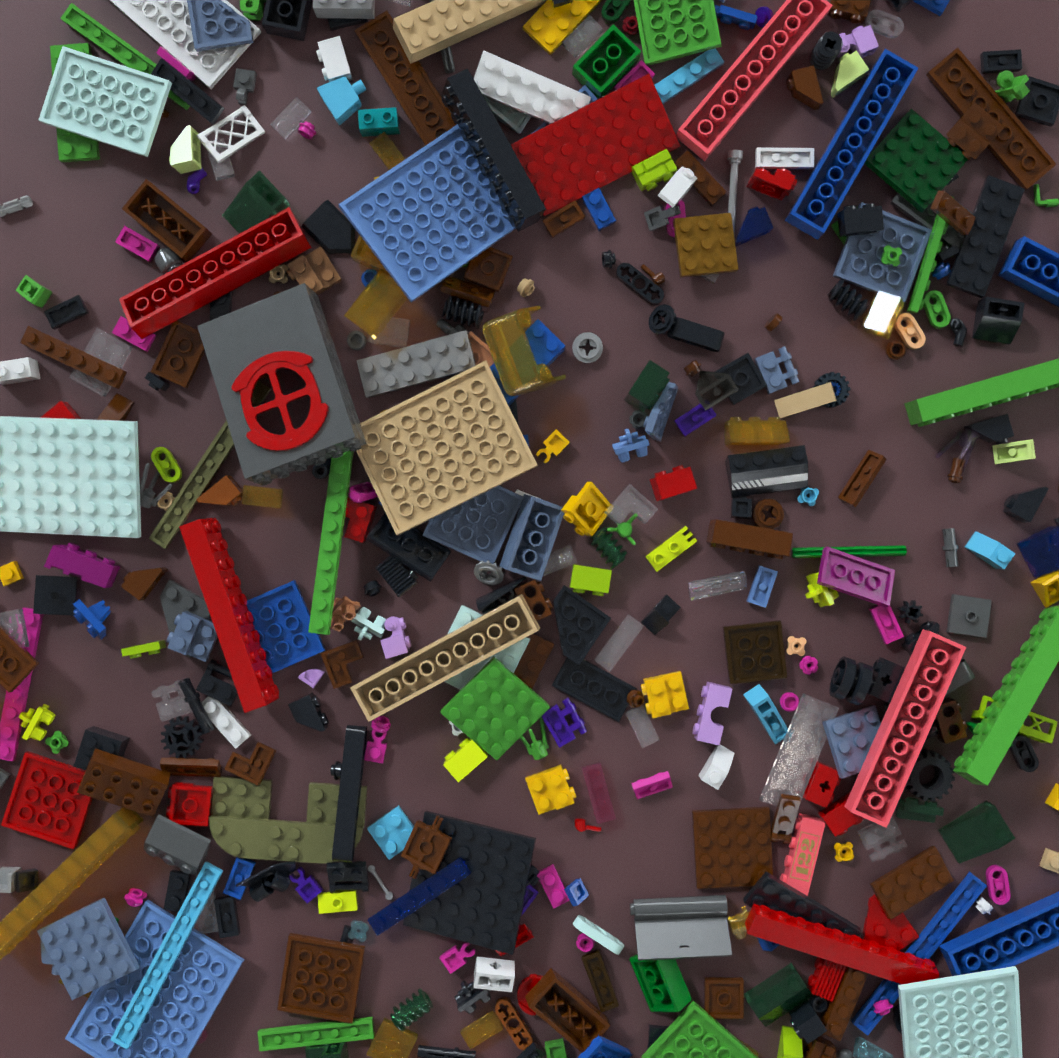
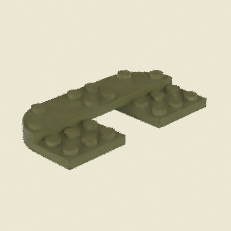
M214 777L211 816L209 817L211 834L215 842L225 852L239 858L321 864L337 862L332 861V850L340 784L310 782L307 821L300 822L270 820L271 779H263L260 786H257L241 777ZM361 786L355 848L362 837L365 826L367 786Z

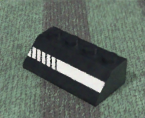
M805 445L728 455L725 460L731 498L808 488V459Z

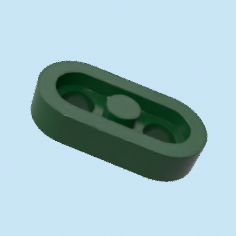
M607 0L602 7V19L609 24L617 22L631 0ZM612 12L614 15L609 16L607 13Z

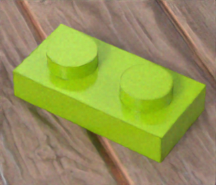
M165 640L126 647L121 649L122 657L129 655L130 659L141 657V653L148 652L149 655L161 653L160 649L166 648Z

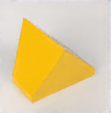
M1059 566L1030 582L1046 608L1059 601Z

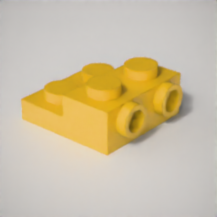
M587 481L578 495H572L561 510L565 514L563 518L576 526L574 530L577 534L593 536L613 509V506L593 482Z
M681 671L643 679L644 684H641L643 696L646 695L648 703H645L647 715L651 714L652 718H657L689 709Z
M561 764L525 777L538 815L575 803L574 798L577 797L573 786L569 787L567 782L570 779L566 768L563 769Z

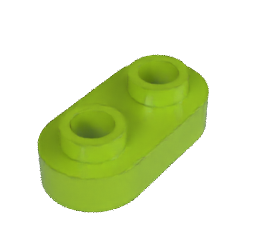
M165 447L155 448L151 453V459L161 477L170 483L179 481L182 477V470L171 451ZM164 453L166 458L161 460L160 456ZM171 470L175 471V476L173 477L170 476Z

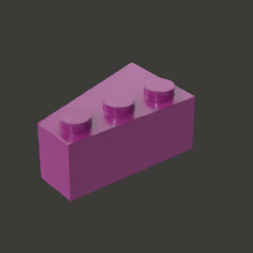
M73 543L52 546L44 567L49 569L51 567L63 570V574L69 575L70 573L81 578L83 581L103 588H111L120 569V566L115 564V560L104 557V559L99 558L96 552L90 550L82 551L79 549L80 546Z

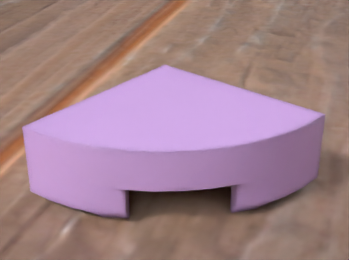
M309 669L300 674L298 678L310 687L315 688L325 672L320 669Z

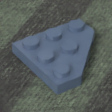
M187 0L194 48L197 52L254 43L250 21L239 15L223 1Z
M668 382L667 386L663 388L661 396L654 403L650 416H646L643 427L646 433L653 440L661 442L678 391V386L675 383Z
M870 705L822 722L839 778H846L857 774L862 768L881 725L875 705Z

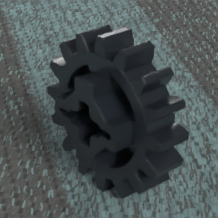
M178 716L176 720L174 718L169 720L170 724L164 725L166 731L161 732V735L165 736L161 743H166L163 749L169 748V755L176 753V758H179L181 755H183V758H187L189 754L191 756L196 753L195 750L201 748L198 743L204 742V739L200 738L203 734L202 731H199L200 726L195 725L196 719L189 721V716L184 717V719ZM176 725H185V727L180 728L176 727ZM181 746L189 747L188 749H180Z

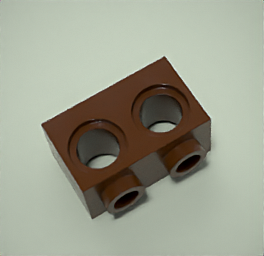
M533 579L514 589L517 596L523 595L536 621L552 614L551 609H553L549 598H544L542 592L545 590L540 581L536 582ZM529 586L536 589V594L533 597H528L525 594V589ZM536 604L544 606L545 610L542 614L534 612L533 608Z
M952 698L943 699L933 722L938 729V740L945 744L967 737V725L960 715V712H962L961 706L958 701ZM948 706L949 712L948 714L944 715L943 710L945 707ZM954 725V732L949 733L950 726Z

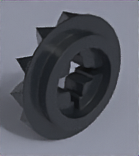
M666 304L656 307L649 317L650 330L657 335L666 334L667 330H671L672 324H675L674 318L677 316L674 313L675 309ZM661 316L664 317L665 323H662Z

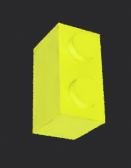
M464 739L459 744L460 748L456 752L452 750L444 757L446 759L443 764L457 782H460L488 757V753L475 743L473 739Z

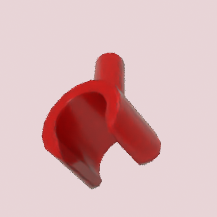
M575 819V828L578 831L591 830L601 832V827L586 825L585 819Z

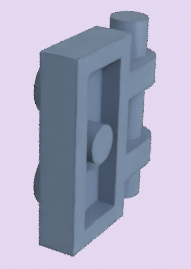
M785 346L778 349L781 355L778 358L775 357L772 351L754 359L761 376L767 384L765 388L768 394L786 388L785 379L790 378L792 385L799 382L797 377L798 371L794 369L791 362L792 356L787 352ZM782 362L787 370V373L782 374L779 363Z

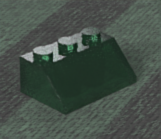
M792 962L744 994L748 1004L765 1027L813 996Z

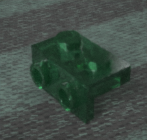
M912 797L900 798L897 804L896 817L934 823L936 815L943 816L944 808L938 805L937 801L927 800L924 802Z

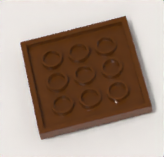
M769 807L692 811L697 889L754 886L765 872L773 875Z
M290 933L277 1010L353 1023L365 946Z

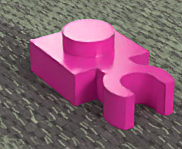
M372 730V738L374 740H368L364 760L384 763L387 743H382V740L386 737L387 731L382 736H378L376 731Z
M463 942L460 949L455 945L440 955V960L450 974L466 964L467 960L465 957H472L475 954V948L471 951L466 950L470 943Z

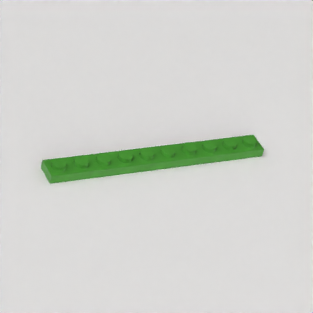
M350 450L344 452V455L341 457L331 458L308 633L330 635L354 451Z

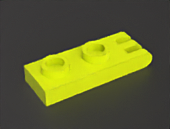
M684 526L645 556L656 572L698 541L696 538H693L690 542L687 540L693 535L691 532L685 536L683 535L688 530L687 526Z

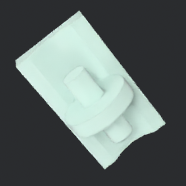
M362 607L356 613V617L351 620V622L358 625L354 629L355 632L360 634L358 640L361 641L364 637L371 640L372 634L381 638L385 631L384 623L386 619L378 615L374 623L367 620L371 611L365 607Z

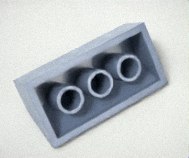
M524 494L500 567L541 581L564 515L561 510L563 507Z

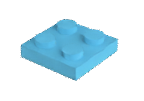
M398 805L368 826L367 830L390 860L404 850L414 826Z

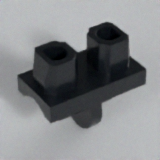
M465 980L461 982L462 989L455 996L458 1005L457 1009L460 1012L464 1010L468 1014L475 1011V1002L479 999L482 1003H486L491 999L489 990L474 988V981L468 984Z

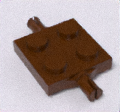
M436 816L432 825H427L420 820L416 821L401 854V857L409 860L414 865L409 874L413 879L417 878L420 869L435 874L452 840V837L439 830L443 818H440V816Z

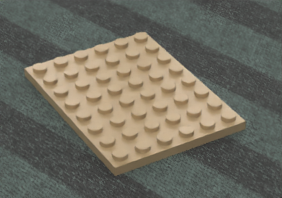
M487 361L360 423L367 444L362 445V448L356 452L396 535H400L538 466Z

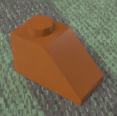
M226 475L196 500L200 503L235 506L242 501V496L245 493L231 476Z

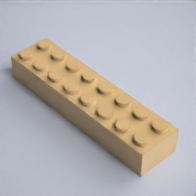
M434 0L394 18L393 30L411 64L543 5L547 0Z

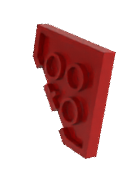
M874 894L869 898V908L863 928L864 940L875 941L879 945L893 947L900 951L919 938V935L903 913L890 920L883 911L876 895Z

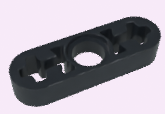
M621 263L618 266L616 276L622 283L651 305H658L662 302L664 292L659 286L629 263ZM621 268L623 270L628 268L630 276H633L634 273L636 274L631 283L629 282L630 277L628 275H624V277L621 275ZM637 279L644 280L645 287L643 289L635 287L634 283ZM649 285L651 286L650 291L652 293H659V300L657 298L652 300V294L649 292L646 295L644 294Z

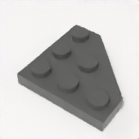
M173 580L167 582L160 595V600L169 633L175 631L177 626L174 625L175 618L184 611L212 621L203 597Z

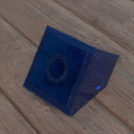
M1049 526L1017 543L1033 577L1036 578L1059 570V526Z

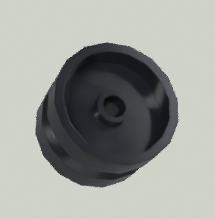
M843 656L837 663L831 678L830 696L841 700L846 697L847 702L860 705L871 685L873 677L872 666L862 662L856 664L855 660Z

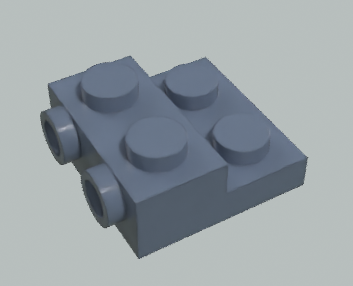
M188 611L178 614L174 621V625H177L175 631L170 632L167 637L168 648L183 655H190L207 662L218 637L213 622Z

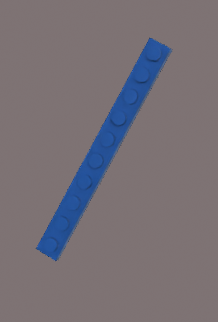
M969 871L919 934V938L911 944L905 953H911L922 959H929L987 885ZM884 979L856 1013L851 1022L868 1036L884 1016L874 1013L873 1010L875 1008L873 1004L883 999H888L889 1003L894 1004L899 997L898 985L901 984Z

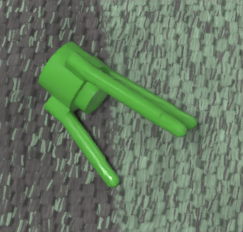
M635 513L627 522L620 523L617 528H607V531L617 532L620 537H626L632 545H636V542L630 535L632 533L631 523L638 515Z
M542 716L540 717L543 743L541 740H536L532 729H529V734L533 743L529 745L523 735L520 737L529 755H533L534 760L542 759L548 755L546 749L549 746Z

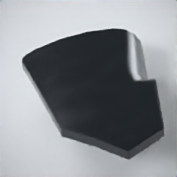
M526 577L516 579L501 588L477 598L478 610L486 614L499 607L497 599L503 604L512 600L515 597L514 588L525 580ZM509 591L511 592L509 599L506 597L502 598V595Z
M295 861L274 864L236 884V887H249L250 895L256 902L273 894L274 890L283 892L290 884L289 874L296 871Z

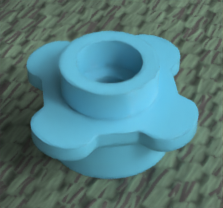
M809 487L801 489L800 496L797 497L798 502L814 506L819 490Z

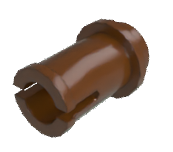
M953 458L950 474H947L948 481L960 483V480H963L962 472L965 460Z

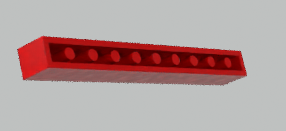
M753 904L745 921L747 934L899 984L938 979L940 975L935 963L930 959H922L911 953L900 952L893 947H885L875 941L861 939L857 935L845 934L838 929H830L820 923L806 921L802 917H793L783 911L772 910L765 905Z

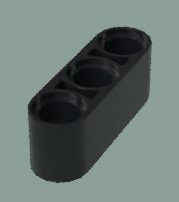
M679 317L674 318L675 324H672L671 330L667 331L666 336L712 352L720 351L725 335L720 330Z

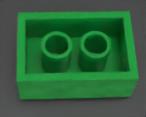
M613 24L573 65L572 75L583 86L586 85L597 99H600L639 61L641 50Z

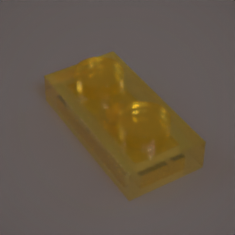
M385 132L369 143L388 170L405 160Z
M244 485L242 504L281 508L283 489Z
M491 1011L463 1028L460 1034L471 1050L502 1031L503 1025L495 1012Z

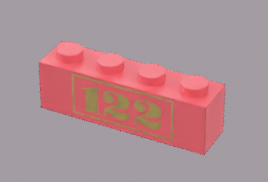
M799 813L793 827L795 831L793 837L791 836L789 855H786L784 860L785 871L784 874H781L780 880L808 896L826 823L821 818Z

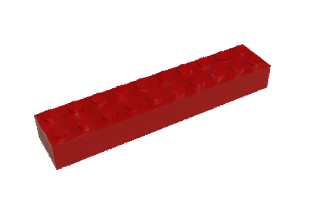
M290 207L121 297L119 301L130 328L143 339L312 247Z
M203 518L179 526L244 713L279 699V690L273 682L272 670L267 665L266 652L261 648L259 633L253 625V615L248 611L246 605L247 598L240 588V579L235 574L234 561L229 557L227 551L228 544L222 537L220 522L216 518Z

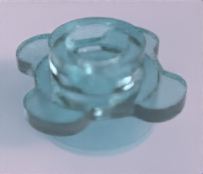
M353 920L348 937L364 942L367 938L366 932L369 930V924Z

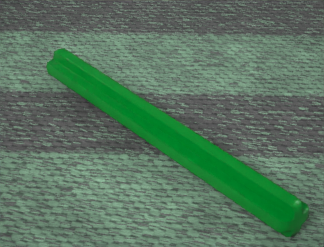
M905 545L831 547L856 557L905 556L907 554ZM825 547L792 548V557L822 558L823 548Z

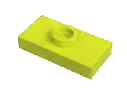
M357 890L337 891L336 893L322 892L317 895L319 914L358 910Z

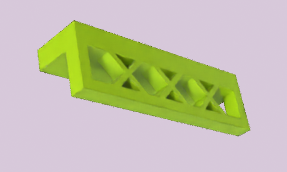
M984 695L979 710H973L971 718L982 721L987 702L992 703L994 700ZM1029 712L1028 716L1033 724L1028 727L1023 724L1017 734L1041 743L1052 744L1058 721ZM1043 722L1050 723L1048 734L1042 732L1039 724Z

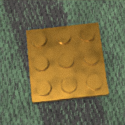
M731 213L674 218L673 226L680 277L738 271Z

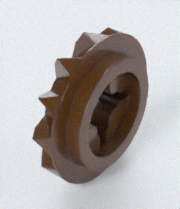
M764 499L754 507L752 515L759 527L774 529L781 524L784 511L777 501ZM771 509V514L775 519L768 517L765 520V514L762 511Z

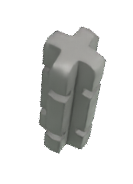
M25 195L20 197V200L17 198L3 203V206L0 204V217L7 215L6 213L11 214L20 211L24 207H31L33 205L32 199Z

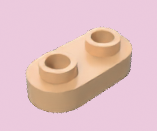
M909 313L897 316L894 321V327L904 344L912 350L922 347L926 337L915 318ZM901 321L906 322V327L901 325ZM912 337L916 339V343H912Z

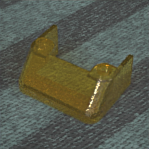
M540 306L518 309L492 319L483 325V333L503 388L510 396L545 389L566 379L565 375L552 377L551 371L546 365L536 364L524 329L531 325L530 315L541 309Z

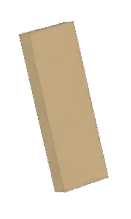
M831 382L774 400L779 418L837 401Z

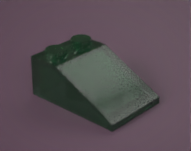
M987 800L938 830L959 864L997 850L1015 839L996 806Z

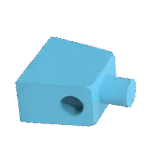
M341 77L317 88L338 125H341L362 106L358 95L367 90L361 79L351 85L346 77Z

